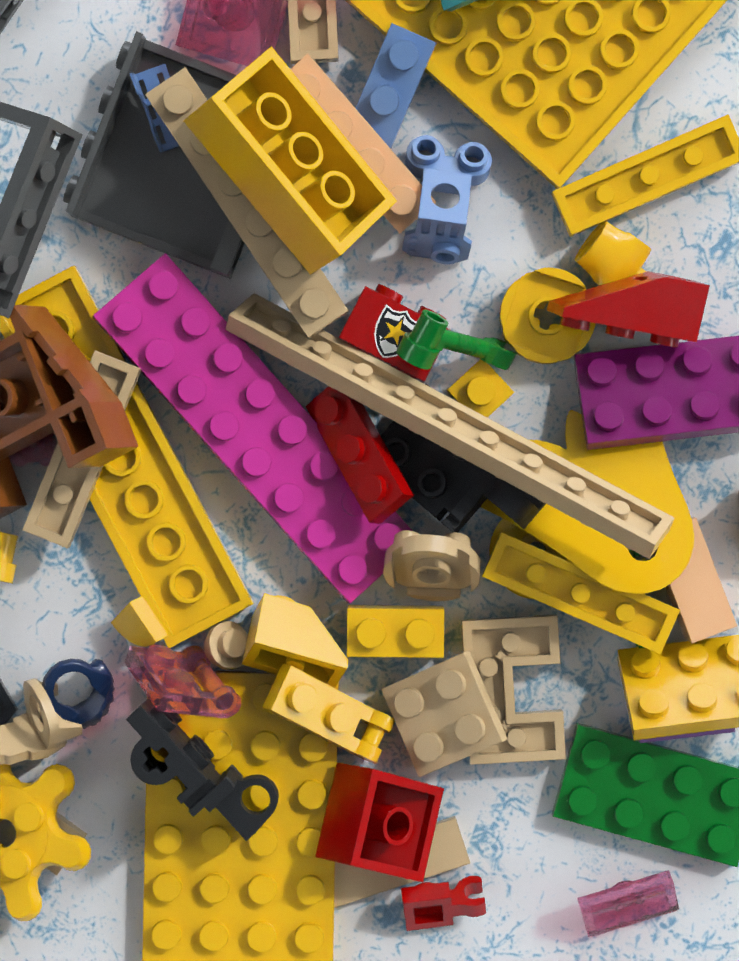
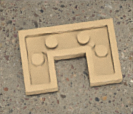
M539 615L461 620L463 652L470 651L508 738L504 742L469 756L470 765L566 759L562 709L515 712L513 666L561 664L558 616Z

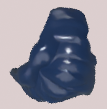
M71 658L59 661L48 670L43 678L42 686L49 696L55 712L64 720L81 724L83 729L95 726L98 722H101L102 717L108 714L110 704L114 701V680L111 672L103 660L94 659L91 664L81 659ZM80 672L87 676L94 688L90 696L73 707L58 702L53 692L57 680L65 673Z

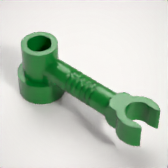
M429 310L421 312L413 330L404 334L396 350L397 354L406 362L427 370L431 369L436 357L443 349L480 358L482 361L503 370L510 368L517 355L514 351L504 349L507 342L494 337L480 339L447 330L448 321L439 314Z

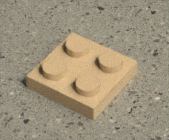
M470 651L463 652L381 689L418 777H422L508 740Z

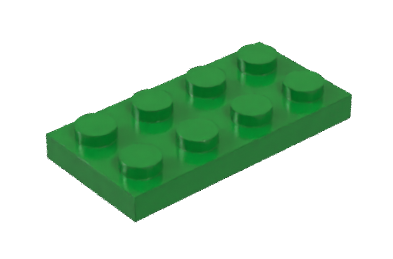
M576 723L553 806L552 816L737 867L739 863V767L649 742L639 743L638 740H633V738Z

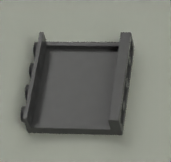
M136 31L132 43L125 41L120 49L116 68L121 71L114 88L107 86L102 95L98 113L103 114L98 130L97 132L91 130L84 141L81 157L86 160L80 176L73 175L66 187L63 202L68 203L66 212L76 219L231 279L245 243L180 146L164 152L159 151L139 95L135 91L130 73L137 74L166 64L171 77L186 67L207 100L236 75L148 41L143 33ZM162 73L157 74L161 84L165 81ZM142 79L139 81L145 99H147L145 95L147 89ZM149 105L148 109L152 120L156 119V110L154 111L153 106ZM160 125L155 126L161 144H165L166 141Z

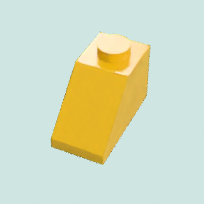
M264 593L251 617L242 665L278 674L282 664L292 665L335 688L347 670L349 660L312 608L297 603L287 596H273Z

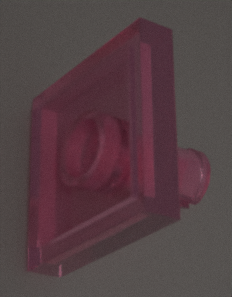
M187 0L175 45L248 66L271 46L275 50L288 0Z

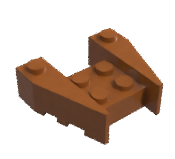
M14 305L10 319L15 333L0 341V519L27 505L9 456L44 437L55 433L68 468L101 467L139 447L121 401L49 310L43 306Z

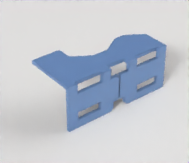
M166 64L137 74L130 73L135 91L142 102L154 140L160 152L176 148L179 145L157 112H155L157 118L152 120L148 106L152 104L148 98L145 99L139 81L143 79L147 92L160 84L157 74L162 73L165 80L170 78ZM160 125L166 141L165 144H161L155 126Z

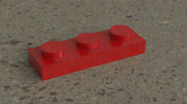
M328 386L305 406L310 416L316 421L317 429L369 523L381 524L414 496L362 403Z

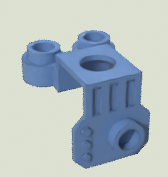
M429 135L419 136L409 143L405 156V166L416 178L422 179V189L416 228L405 231L402 250L408 255L429 258L437 263L447 265L468 259L472 241L464 236L467 225L471 186L480 185L485 182L492 165L491 154L485 146L477 142H469L460 146L456 150L454 157L445 156L442 144L436 138ZM418 151H428L431 152L432 155L424 156L420 154ZM473 157L480 160V162L473 163L466 158ZM436 191L459 195V202L456 206L449 209L440 208L433 203L431 193Z

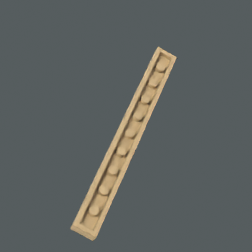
M255 293L228 315L226 330L249 344L255 345L286 362L288 365L316 378L327 386L364 404L371 410L388 417L410 431L425 437L449 450L454 455L473 463L495 477L508 482L534 496L539 501L558 509L650 559L670 531L675 519L671 515L324 330L308 339L291 312Z

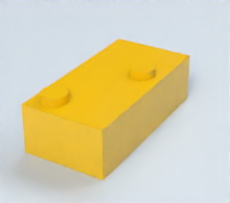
M272 46L183 120L310 275L341 256L397 202Z

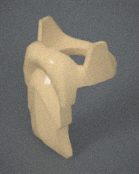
M35 678L26 680L23 683L26 713L13 718L11 723L0 725V765H13L27 759L38 760L48 758L65 747L67 740L82 735V725L62 719L55 712L51 700L42 686V682ZM55 683L53 690L54 697L59 695L57 683Z

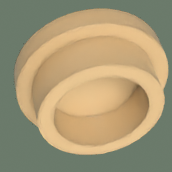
M225 621L214 625L204 641L206 657L212 664L222 669L230 670L242 666L248 634L242 626L232 621Z

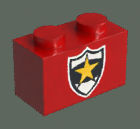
M381 284L377 285L375 291L365 286L339 339L424 384L431 369H421L406 362L397 354L396 350L404 334L413 330L423 310H432L420 306L418 312H415L400 304L404 297L394 290Z

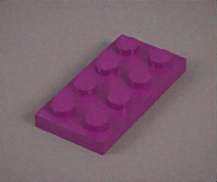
M739 336L697 340V342H679L678 347L652 345L574 355V367L587 450L739 433Z

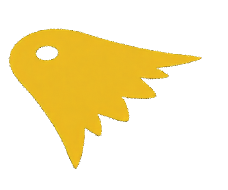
M570 410L566 418L565 442L567 449L541 440L530 441L674 517L675 519L670 531L658 546L655 556L647 561L636 560L624 545L548 504H545L525 529L521 528L490 500L487 499L481 505V508L509 521L542 541L600 584L615 591L629 594H646L671 584L682 574L688 565L694 547L692 518L672 471L663 441L587 450L582 414L574 410Z

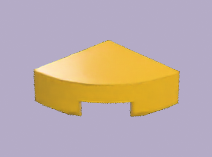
M142 596L129 602L111 621L114 628L126 640L138 646H151L168 636L167 631Z

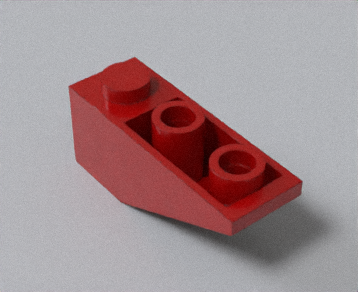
M647 271L550 300L547 311L561 316L560 325L589 331L592 322L607 325L606 334L634 339L635 331L651 334L650 342L678 347L680 339L697 342L710 285L690 279Z

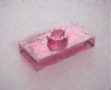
M669 870L635 881H621L612 888L577 898L588 937L679 910L675 886Z

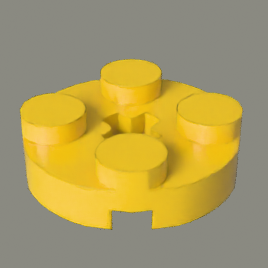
M541 268L523 275L509 287L501 302L499 321L504 340L519 356L534 363L553 364L571 358L589 342L596 323L591 322L589 331L560 325V320L559 325L550 324L548 330L539 327L540 320L534 317L535 309H544L550 300L586 290L585 285L572 273L558 268Z

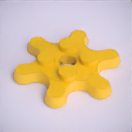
M0 765V822L6 819L14 825L16 830V838L10 846L3 847V844L0 842V888L4 892L9 914L21 922L36 918L41 911L42 898L38 890V879L44 869L55 865L68 871H78L83 869L91 859V848L87 840L80 835H72L65 832L57 822L56 812L58 806L65 798L70 796L75 786L74 775L65 765H50L37 780L30 783L18 780L12 773L11 765Z

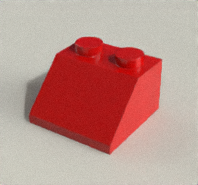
M337 762L315 857L423 883L444 788L372 768Z

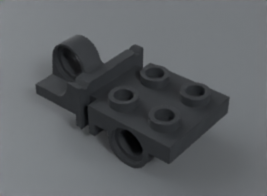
M395 421L381 435L414 495L412 498L439 521L449 512V515L441 523L451 532L458 533L487 499L523 529L527 527L546 504L473 463L454 455L449 450L425 437L410 431Z
M150 696L126 719L142 737L131 753L130 762L134 774L141 781L150 785H161L177 776L186 788L178 795L177 799L181 804L184 802L189 808L188 812L193 817L204 807L209 812L216 807L247 841L274 813L279 798L278 789L274 782L268 777L258 774L243 778V775L233 764L220 775L215 770L214 764L210 761L214 757L211 749L197 735H194L191 739L178 726V723L182 721L180 715L165 699L157 702ZM162 747L165 748L169 753L164 760L165 762L157 760L153 756L151 748L155 751L160 750ZM253 785L265 788L270 796L268 807L257 812L249 810L242 801V793L246 788Z

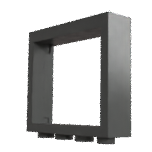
M0 102L1 121L30 130L0 204V315L10 318L83 134L51 117ZM55 136L60 137L56 150L51 147Z

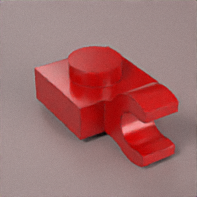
M479 876L465 877L451 890L449 882H424L416 886L401 888L407 931L454 925L453 917L456 916L479 917L486 914L484 897L468 898L471 894L483 893L482 879Z

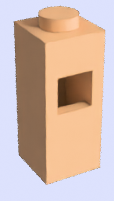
M691 517L694 529V547L690 561L682 574L665 588L672 606L680 610L677 619L685 640L695 643L737 627V623L697 518Z

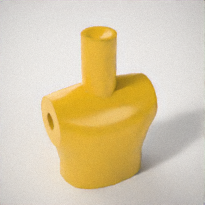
M604 221L585 240L575 256V261L600 286L647 272L642 266L652 249L631 233L624 232Z

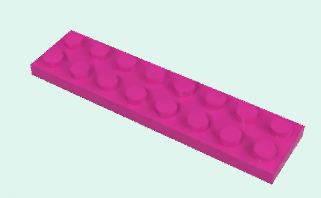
M166 253L93 315V319L131 362L136 367L141 368V373L348 604L352 603L383 574L385 553L387 548L393 544L394 535L400 531L413 530L396 511L381 524L368 522L317 429L316 421L243 339L226 330L227 321Z

